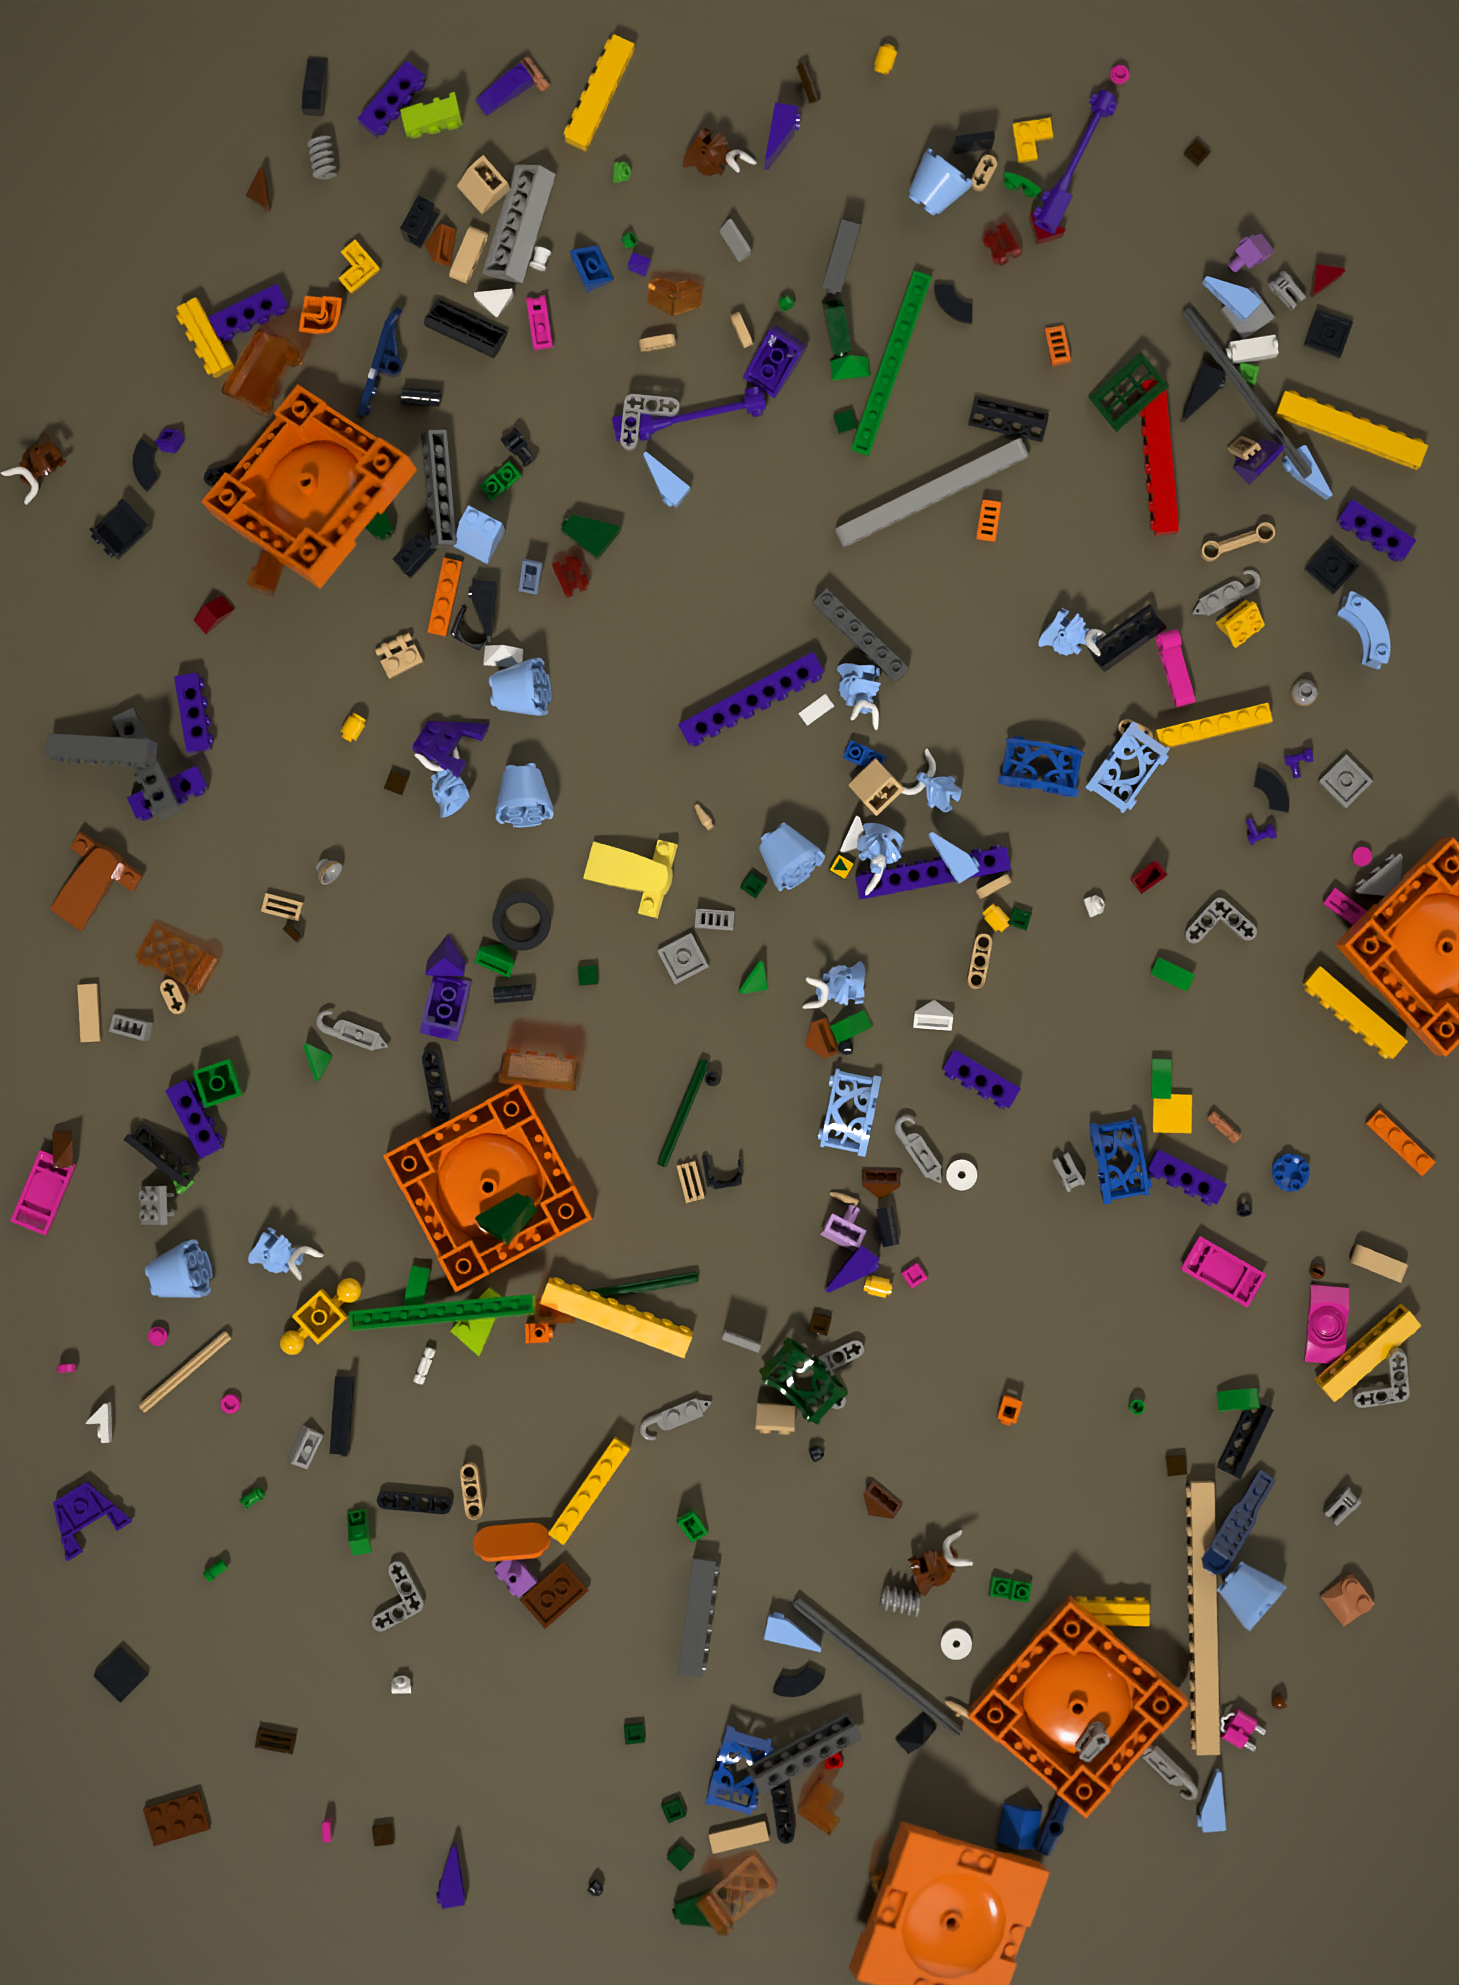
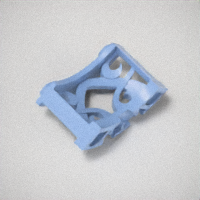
M1351 591L1347 597H1342L1336 616L1349 622L1359 633L1362 644L1361 664L1379 670L1381 664L1388 663L1390 655V637L1387 625L1380 612L1370 601Z
M1135 722L1130 724L1085 787L1092 792L1094 790L1118 807L1122 813L1127 808L1130 810L1137 802L1134 799L1157 766L1159 764L1163 766L1169 757L1167 752L1170 748H1165L1138 729L1139 725ZM1135 738L1144 743V745L1140 747ZM1147 746L1159 754L1154 760L1149 758V754L1152 752L1149 751L1143 754L1142 750ZM1129 748L1130 752L1134 749L1135 752L1131 755H1125L1124 749ZM1137 755L1139 775L1134 778L1119 780L1121 770L1118 763L1114 761L1116 757L1128 760ZM1146 764L1153 765L1146 774ZM1110 769L1117 771L1115 780L1112 779L1114 775H1109L1108 773ZM1140 782L1138 787L1133 792V789L1130 785H1134ZM1099 783L1107 786H1112L1111 792ZM1116 787H1120V795L1123 791L1128 792L1129 795L1125 802L1113 794Z
M836 1068L835 1075H831L829 1086H832L825 1125L824 1128L819 1130L818 1139L821 1140L820 1147L828 1146L858 1152V1156L865 1157L881 1077L874 1075L871 1078L842 1072ZM839 1081L853 1083L854 1090L850 1091L847 1084H845V1090H840ZM857 1084H861V1085H865V1086H870V1087H865V1088H859V1089H857ZM835 1091H836V1093H837L838 1095L842 1096V1097H840V1098L833 1104L834 1096H835ZM858 1095H861L860 1100L862 1098L867 1100L865 1105L859 1104ZM854 1097L856 1107L866 1113V1116L854 1119L847 1127L837 1109L847 1100ZM832 1113V1116L836 1123H832L829 1125L830 1115ZM855 1123H860L862 1126L861 1130L857 1131L854 1128L852 1132V1126ZM835 1129L837 1131L835 1136H838L843 1131V1139L829 1138V1131ZM848 1136L849 1138L858 1143L848 1142L845 1140Z

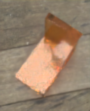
M664 277L648 281L647 302L671 316L701 307L702 285L690 279L679 283H674Z
M262 551L257 566H253L246 583L247 586L253 591L274 597L285 565L269 553Z
M536 1299L535 1325L575 1323L574 1316L540 1304L541 1299Z
M819 1777L798 1806L797 1811L798 1814L830 1836L841 1820L837 1815L825 1808L836 1791L825 1784L823 1779Z

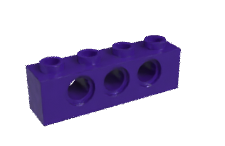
M406 60L357 118L359 124L376 138L379 135H384L389 128L390 122L392 120L395 121L400 116V110L404 106H408L413 100L412 96L417 91L420 92L425 86L424 74ZM403 83L410 84L408 89H401ZM396 97L398 101L395 104L388 103L389 99ZM379 112L386 113L385 117L381 119L377 118L376 115Z
M275 284L209 316V319L218 338L221 341H230L235 338L236 334L240 332L246 333L252 329V326L258 323L262 325L275 315L281 316L285 314L289 306L278 284ZM266 302L272 303L271 308L268 310L262 308ZM248 311H255L252 318L245 317ZM231 319H237L235 326H228Z
M1353 499L1347 503L1336 521L1343 530L1354 532L1356 538L1364 542L1365 540L1372 544V548L1379 552L1384 551L1388 554V558L1395 562H1402L1416 542V539ZM1355 518H1361L1363 526H1357ZM1371 528L1379 530L1378 537L1372 535ZM1388 538L1395 540V547L1388 545Z
M198 673L174 676L186 752L191 754L212 750L211 745H214L212 733L209 734L208 726H211L210 716L206 715L205 707H208V702L202 692V689L205 688L203 677H200ZM192 689L196 690V696L193 699H188V692ZM194 708L199 709V715L196 718H192L190 715L191 710ZM197 727H201L202 734L198 737H195L193 733L194 729Z
M198 766L168 779L179 805L188 802L187 798L191 796L199 797L205 794V790L209 789ZM190 782V790L183 792V783ZM142 791L127 797L136 819L146 821L153 817L150 808L147 806L148 800L145 799ZM160 794L157 800H161L164 794Z
M956 1050L952 1051L942 1068L945 1071L944 1076L953 1081L955 1078L962 1081L960 1085L968 1090H971V1088L978 1091L977 1095L986 1100L988 1097L995 1100L994 1105L1003 1110L1005 1107H1011L1021 1089ZM962 1065L967 1066L969 1069V1073L965 1077L961 1076L958 1072ZM978 1075H982L985 1078L983 1086H978L975 1083V1078ZM994 1085H999L1002 1088V1093L999 1096H995L992 1093Z
M184 1080L165 1090L200 1159L224 1148L222 1145L224 1140L220 1133L215 1132L213 1128L215 1123L212 1117L207 1116L204 1111L206 1108L202 1099H198L196 1095L198 1091L193 1082ZM185 1096H189L192 1099L189 1107L183 1104ZM194 1113H198L201 1117L198 1124L192 1121ZM203 1130H207L210 1134L207 1141L201 1138Z
M1159 1149L1155 1150L1146 1170L1150 1171L1149 1175L1157 1180L1162 1177L1167 1180V1185L1175 1189L1179 1186L1184 1189L1183 1193L1191 1197L1197 1195L1201 1197V1202L1209 1206L1212 1203L1218 1204L1227 1186L1226 1183ZM1168 1164L1173 1167L1171 1175L1164 1173V1167ZM1184 1173L1190 1175V1182L1187 1184H1183L1181 1181V1176ZM1201 1182H1205L1208 1186L1204 1193H1201L1198 1189V1185Z

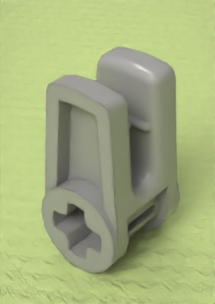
M1281 271L1274 281L1268 283L1269 289L1290 310H1293L1297 304L1288 295L1286 290L1298 302L1306 298L1285 271Z
M1067 1152L1063 1155V1158L1070 1170V1174L1065 1173L1061 1165L1062 1163H1060L1058 1158L1053 1159L1052 1162L1065 1190L1069 1193L1072 1188L1078 1185L1083 1186L1085 1183Z
M1347 1486L1323 1511V1514L1330 1517L1341 1505H1344L1343 1509L1337 1512V1515L1332 1520L1338 1526L1361 1504L1362 1499L1360 1497L1357 1498Z
M1102 1722L1091 1723L1076 1743L1075 1747L1080 1751L1079 1757L1090 1762L1109 1743L1110 1738L1105 1732L1104 1724Z

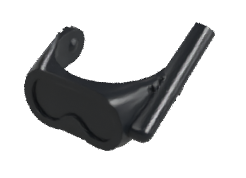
M461 608L450 634L454 636V639L481 651L485 642H487L486 637L483 641L472 644L466 642L460 634L459 628L463 622V615L466 610Z
M702 1156L707 1187L722 1189L742 1184L740 1159H738L739 1169L736 1176L728 1181H720L711 1174L707 1156Z

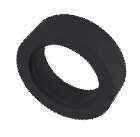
M518 892L506 896L498 903L493 913L492 924L497 938L504 945L515 950L524 951L537 947L545 940L550 930L551 918L546 905L538 897L529 893ZM517 903L532 905L540 915L539 930L533 937L527 940L511 938L503 927L505 912L509 907Z

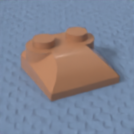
M1351 1572L1320 1595L1343 1627L1361 1614L1370 1611L1372 1606L1375 1605Z

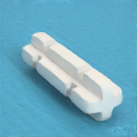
M425 1348L424 1357H422L417 1369L418 1373L414 1377L415 1383L421 1385L424 1383L425 1375H427L432 1362L431 1358L434 1357L436 1352L435 1349Z

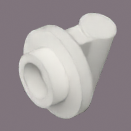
M1094 895L1083 899L1089 917L1103 913L1105 904L1102 898Z
M397 1676L392 1680V1694L412 1692L411 1681L408 1677Z

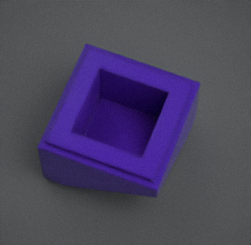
M634 252L628 262V270L646 276L651 261L649 258Z
M164 428L156 443L162 452L177 453L185 438L178 429Z

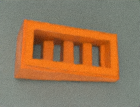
M1064 325L1045 328L1051 366L1070 363L1071 357ZM1060 331L1061 335L1050 336V333ZM1062 339V342L1052 344V340ZM1063 346V349L1060 350L1053 349V347ZM1064 353L1065 355L1062 357L1055 358V354Z
M982 500L976 540L995 542L1001 502ZM985 507L996 508V511L985 510ZM984 515L995 516V518H984ZM983 523L994 524L993 527L982 526ZM981 531H991L992 535L981 534Z

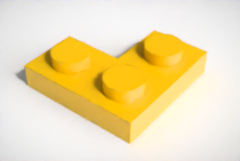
M1045 118L1012 124L1018 163L1037 160L1035 141L1053 138L1051 119Z
M356 240L341 251V254L352 267L338 279L352 295L378 273L380 268Z

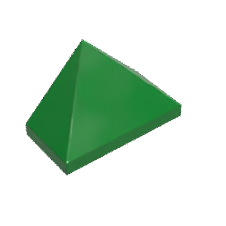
M848 355L830 361L832 381L870 377L868 357Z
M504 944L480 947L474 963L508 978L515 964Z
M761 960L738 991L741 995L768 990L764 964Z
M303 1044L315 1081H320L333 1055L310 1044Z

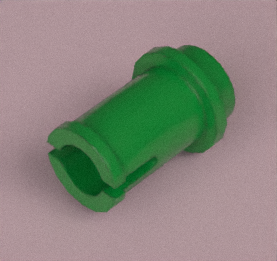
M254 1487L252 1492L239 1500L241 1505L244 1504L243 1507L248 1509L257 1501H262L265 1493L261 1487Z
M220 1559L210 1568H205L203 1576L208 1582L215 1581V1578L227 1570L228 1567L223 1559Z

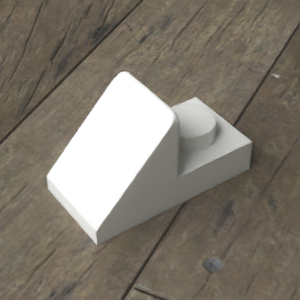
M111 1402L103 1404L85 1423L101 1425V1427H98V1438H101V1443L112 1441Z

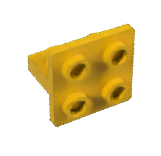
M1244 600L1216 622L1218 628L1229 637L1234 648L1244 643L1265 625L1254 601L1249 603L1247 600Z

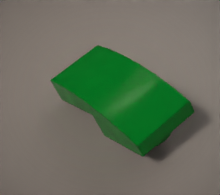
M1005 172L1003 175V184L1008 190L1017 192L1022 188V192L1034 200L1040 195L1042 189L1030 180L1009 172Z
M508 461L479 487L493 501L523 475L511 461Z
M1158 957L1150 973L1188 992L1195 977V974Z
M1152 1058L1151 1098L1171 1099V1059Z
M411 1265L404 1306L425 1303L427 1285L431 1273L429 1268Z
M1257 1388L1216 1392L1219 1412L1260 1408Z
M991 1576L988 1595L1029 1603L1032 1583Z

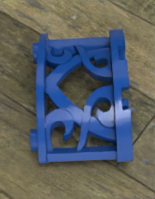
M1014 736L1013 739L1006 738L1007 746L1002 775L998 777V784L1030 790L1032 788L1042 789V792L1063 797H1078L1079 790L1076 787L1081 758L1085 752L1079 751L1078 747L1073 745L1063 747L1025 740V737ZM1015 747H1022L1024 749L1023 754L1017 752V756L1023 759L1021 762L1013 760ZM1030 747L1039 749L1031 752ZM1052 751L1060 752L1057 757ZM1045 754L1053 762L1057 770L1049 771L1042 781H1038L1035 769L1028 765V763L1034 758ZM1066 755L1072 756L1070 770L1063 769V766L1069 764V762L1064 761V756ZM1012 764L1017 765L1010 777ZM1023 768L1028 769L1032 773L1030 778L1024 776V773L1027 771L1023 770ZM1053 774H1058L1059 776H1055L1056 782H1051L1049 777ZM1065 774H1069L1068 784H1067V780H1066V775H1065Z
M1131 1117L1129 1120L1097 1125V1123L1089 1124L1090 1140L1099 1166L1097 1172L1103 1203L1110 1204L1112 1203L1111 1200L1142 1194L1148 1196L1152 1183L1150 1176L1147 1177L1140 1134H1142L1140 1123H1136L1135 1117ZM1130 1128V1138L1125 1137V1132L1121 1134L1120 1139L1117 1138V1130ZM1113 1131V1137L1108 1135H1100L1101 1133ZM1135 1142L1136 1150L1130 1145ZM1110 1143H1113L1111 1153H1106L1104 1150L1105 1146L1111 1148ZM1117 1145L1125 1149L1133 1157L1131 1165L1124 1174L1117 1167L1106 1165V1160L1111 1159L1115 1155ZM1138 1164H1139L1140 1172H1136V1171H1135L1136 1168H1137V1166H1138ZM1115 1171L1119 1179H1117L1116 1175L1114 1178H1110L1109 1173ZM1138 1177L1140 1179V1186L1127 1188V1180L1131 1184H1135L1133 1182L1134 1178ZM1120 1185H1122L1123 1189L1114 1190Z
M727 1726L721 1742L720 1752H718L714 1769H717V1771L714 1770L713 1777L710 1780L705 1804L711 1806L715 1804L746 1813V1815L750 1816L752 1809L756 1810L758 1798H755L757 1789L754 1784L752 1790L747 1786L752 1782L750 1775L734 1784L733 1774L724 1767V1764H733L743 1756L750 1766L755 1761L772 1754L773 1746H770L772 1739L764 1740L734 1731V1727ZM748 1747H753L749 1752L747 1751ZM756 1748L762 1750L760 1754L754 1753ZM737 1751L739 1752V1754L734 1758H731L729 1756L730 1752H734L735 1755ZM723 1776H728V1777H729V1779H730V1785H729V1786H727V1785H728V1780H727L726 1782H723V1781L721 1780ZM738 1791V1797L741 1801L742 1794L746 1793L748 1795L747 1804L734 1802V1792ZM730 1794V1800L716 1797Z

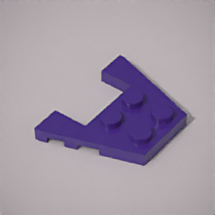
M428 721L414 742L413 751L423 755L429 761L434 760L440 764L442 769L452 771V775L459 778L465 768V761L450 757L463 736L482 741L488 732V724Z
M88 1481L53 1502L67 1561L83 1552L73 1534L103 1515L107 1514L116 1531L132 1522L128 1515Z

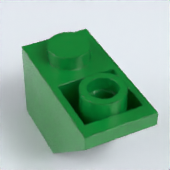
M366 1508L348 1511V1543L352 1555L372 1553L371 1534Z

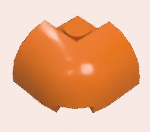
M305 296L299 332L321 335L335 329L340 319L342 298Z

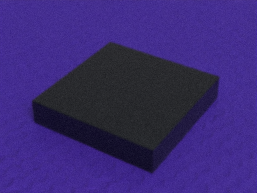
M994 131L956 136L953 146L954 154L992 149L995 140Z
M1317 309L1304 346L1340 359L1353 321Z
M1330 541L1306 567L1305 571L1334 595L1359 565L1335 543Z
M121 1647L93 1676L121 1703L149 1674Z

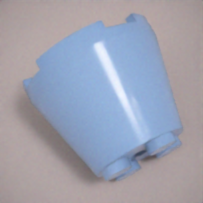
M928 148L923 154L908 191L910 195L908 197L918 204L922 202L925 204L924 209L930 214L935 215L936 213L940 214L970 189L974 182L969 178L964 180L965 175L941 156L936 154L934 157L935 152Z
M531 658L495 672L494 675L490 676L489 684L492 687L493 693L491 695L492 706H496L501 711L535 716L547 715V704L551 703V684L549 674H546L542 667L544 666V661L541 658Z
M528 763L524 766L508 765L505 767L495 810L496 820L499 823H513V827H532L542 824L541 821L546 818H553V805L541 771L536 768L534 763Z
M785 822L780 824L773 833L768 832L761 838L762 843L759 846V850L773 883L780 892L785 887L790 890L811 876L810 873L815 869V866H821L825 859V855L817 846Z
M188 1240L153 1259L145 1267V1273L149 1277L150 1291L153 1296L200 1298L207 1296L211 1292L209 1287V1279L213 1278L211 1264L206 1251H201L197 1240Z
M1241 1561L1234 1569L1235 1571L1230 1573L1217 1591L1224 1598L1243 1627L1250 1631L1287 1587L1280 1581Z

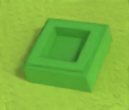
M1241 362L1238 372L1248 385L1255 386L1259 366Z

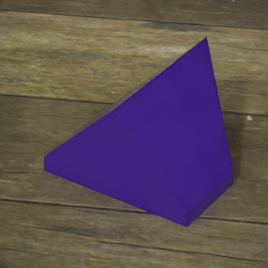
M448 934L427 960L426 975L464 976L466 961Z

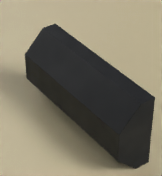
M441 299L435 303L424 319L425 327L492 358H495L500 351L508 333V330Z

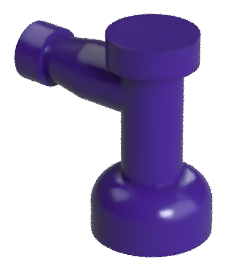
M1310 747L1304 748L1303 753L1288 756V754L1284 755L1285 765L1291 767L1293 779L1301 777L1298 761L1313 762V754Z
M1253 819L1245 821L1250 832L1247 835L1250 845H1254V842L1266 837L1270 839L1277 838L1271 823L1265 826V830L1258 832Z

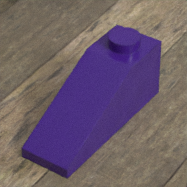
M520 63L505 73L476 99V102L484 114L488 116L533 86V79L524 65Z
M457 1843L452 1845L439 1891L436 1892L438 1904L441 1903L442 1909L462 1906L466 1903Z

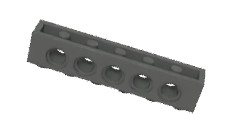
M427 430L421 434L431 548H450L456 545L457 542L447 430Z
M827 588L813 601V606L877 668H880V671L894 684L908 672L909 667Z
M133 707L112 717L115 723L112 727L117 736L120 735L121 738L149 739L143 723ZM130 730H134L131 735H127ZM157 754L155 766L147 765V768L135 767L137 772L134 775L138 783H142L144 787L142 793L145 799H149L151 802L149 808L153 816L157 815L162 821L182 811ZM152 778H156L153 784H149ZM160 794H164L161 800H157Z
M848 1712L747 1767V1770L759 1794H762L862 1740L856 1722Z

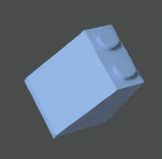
M468 505L459 522L456 534L457 544L454 547L488 564L505 533L503 523Z

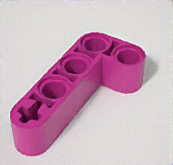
M1178 629L1157 634L1156 643L1175 707L1178 708L1195 703L1194 692L1180 648L1182 641Z

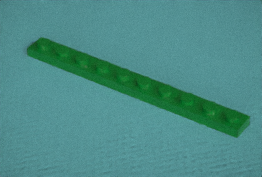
M915 270L913 272L851 448L853 452L867 457L870 455L932 276Z
M526 1294L349 1311V1331L536 1314L535 1295Z

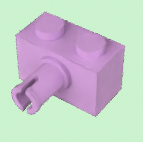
M849 1205L843 1219L833 1213L827 1218L820 1235L854 1252L859 1248L866 1230L853 1224L860 1209L857 1207L854 1209L855 1206Z

